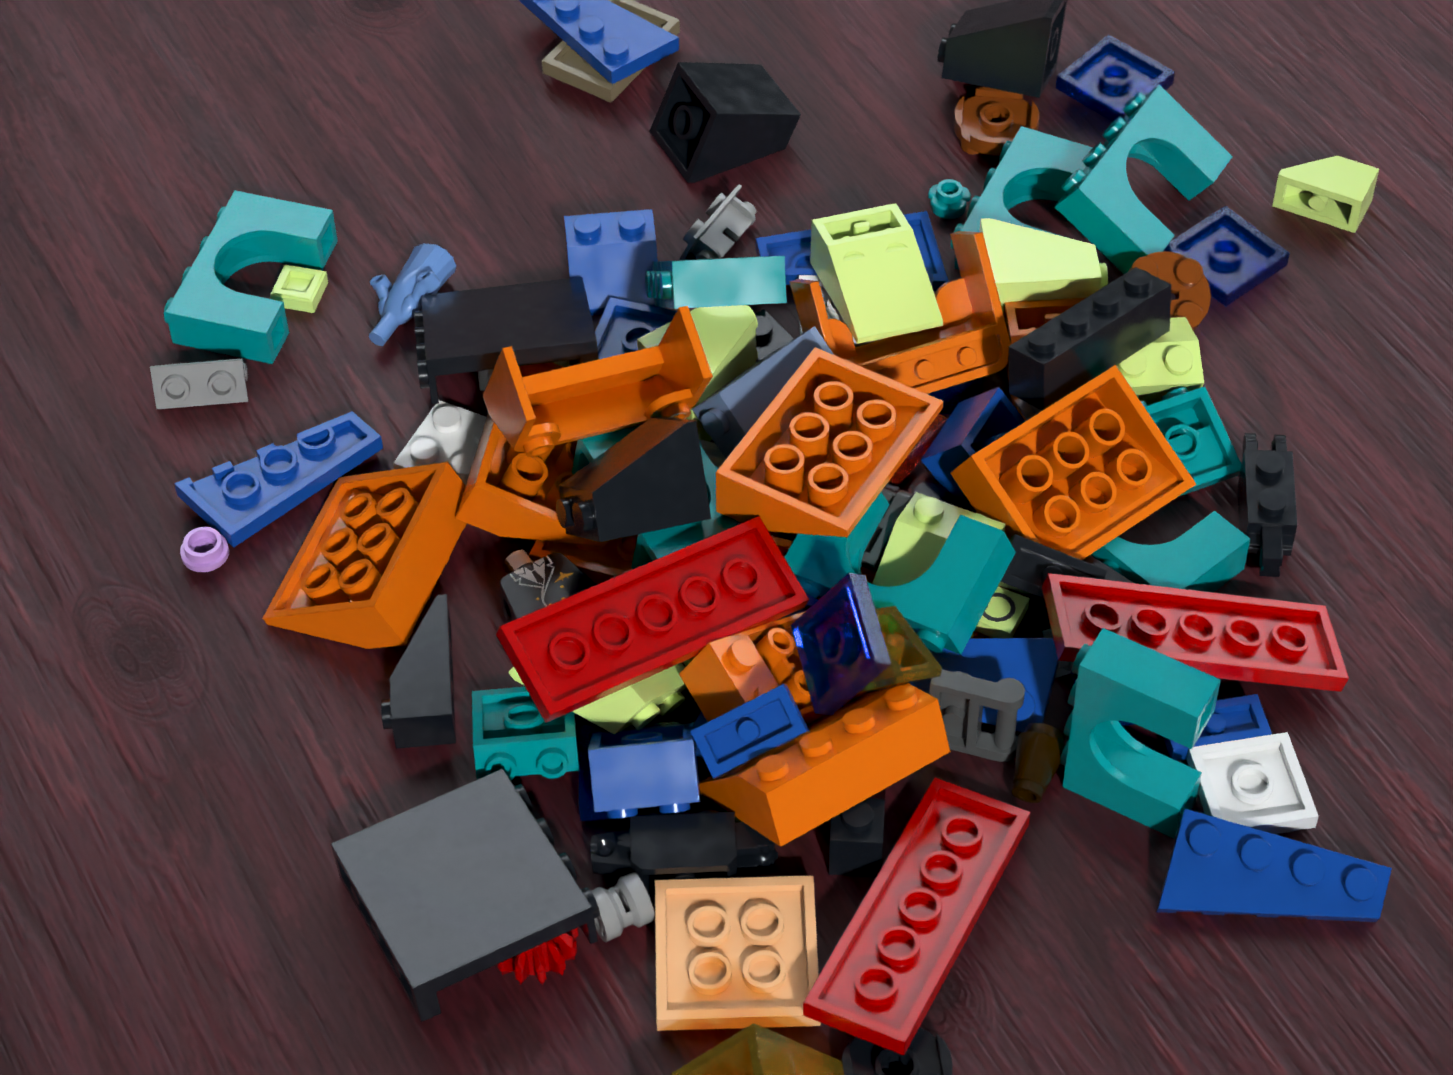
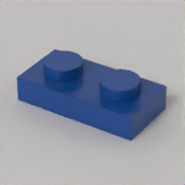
M782 684L690 732L712 777L719 778L810 731L787 684Z
M1258 694L1217 700L1215 711L1194 747L1272 735ZM1163 737L1171 759L1176 761L1187 759L1189 748Z

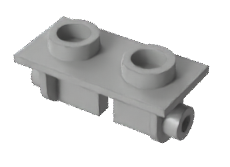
M740 184L737 185L728 197L722 192L717 196L706 211L710 218L705 223L698 219L691 226L683 238L688 246L679 260H685L690 253L696 256V259L723 258L735 243L723 232L737 242L755 222L756 208L754 205L747 201L742 202L736 197L742 188Z
M243 358L150 366L156 410L248 402L246 386L248 370L247 364L243 363Z

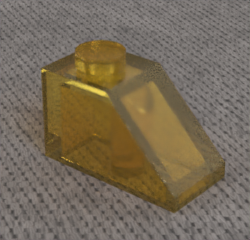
M896 606L850 613L839 661L862 692L894 687L906 683L910 684L941 676V665Z

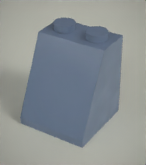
M815 326L756 362L692 409L702 423L704 430L710 435L725 459H727L815 347L833 354Z

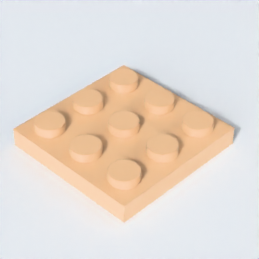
M814 875L655 880L657 1031L821 1026L820 1022L803 1016V1002L819 976Z

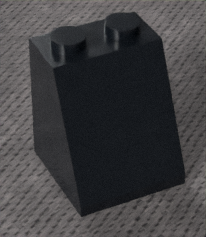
M1010 0L966 10L957 24L952 23L948 38L943 37L940 42L938 62L943 63L941 78L1040 98L1057 67L1067 0Z
M678 62L649 132L687 183H696L786 149L801 114L761 64Z
M664 416L652 417L559 485L561 499L556 501V513L560 525L566 529V534L604 542L711 519L696 420Z

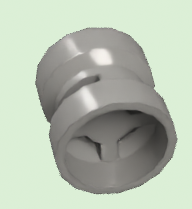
M634 872L619 878L616 886L604 889L598 887L591 890L600 910V916L594 919L595 927L604 942L621 936L623 929L634 925L640 928L655 920V913L648 892L641 879Z

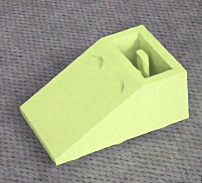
M896 203L812 220L810 263L857 344L943 326V318L913 229Z

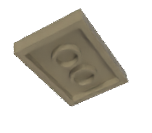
M609 0L675 36L680 33V20L634 0ZM563 40L542 60L543 74L608 102H612L645 69L643 68L611 84Z

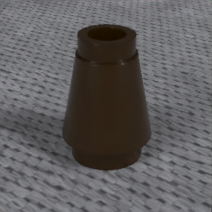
M1031 723L1026 726L1025 732L1018 735L1014 785L1012 789V794L1016 798L1029 803L1041 802L1043 794L1046 792L1060 765L1061 754L1065 747V735L1059 729L1043 723Z

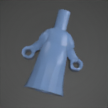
M433 244L418 245L414 247L393 285L386 275H377L371 279L370 285L376 291L379 298L378 310L381 320L369 334V338L374 344L383 346L399 325L408 322L414 317L415 311L422 309L421 295L436 294L447 279L455 273L457 265L447 250Z

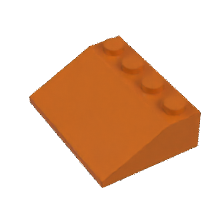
M815 347L716 471V512L740 523L760 516L769 532L848 537L943 409L944 401Z
M553 362L519 366L522 377L564 368ZM488 413L456 519L500 537L606 546L608 541L597 542L566 534V529L560 525L557 517L556 501L561 499L559 485L573 475L572 467L577 440L555 445L552 451L544 455L527 457L525 452L514 451Z
M1116 365L971 455L950 473L976 513L1006 524L1005 534L1009 541L1016 534L1080 560L1088 557L1196 485V482Z
M448 462L338 478L262 619L270 626L366 649L406 645L445 565L449 561L463 529L467 525L466 522L456 519L466 485Z
M909 683L863 694L807 724L810 732L719 778L708 777L699 782L700 794L727 812H735L736 818L781 847L950 753L939 701L937 698Z

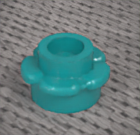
M946 179L929 189L928 198L931 199L930 204L935 215L943 219H955L964 214L967 202L971 200V193L967 187H962L960 182Z

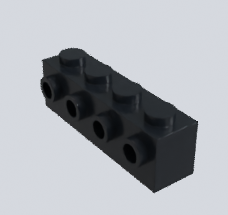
M1135 267L1011 344L1008 355L1009 394L1043 411L1169 332L1171 284L1151 275L1147 271Z

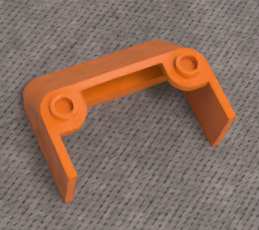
M957 231L950 234L961 278L942 284L935 292L943 318V326L892 336L855 347L849 328L839 320L828 318L819 281L804 279L789 281L803 333L815 326L835 356L925 394L1001 371L1009 362V346L1011 345L983 232Z
M684 306L678 308L658 346L526 377L521 375L512 346L502 348L484 391L483 398L490 417L514 451L525 452L527 457H537L552 451L555 445L642 425L652 417L664 416L686 419L691 415L690 409L697 404L713 375L689 307Z

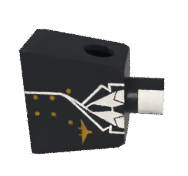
M517 550L505 559L503 569L508 575L504 576L499 582L502 609L508 622L597 585L562 553L553 552L534 562L525 550Z

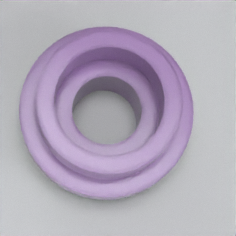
M198 527L191 530L185 536L180 548V555L183 564L188 569L196 572H209L219 568L226 562L229 556V546L225 537L214 528Z

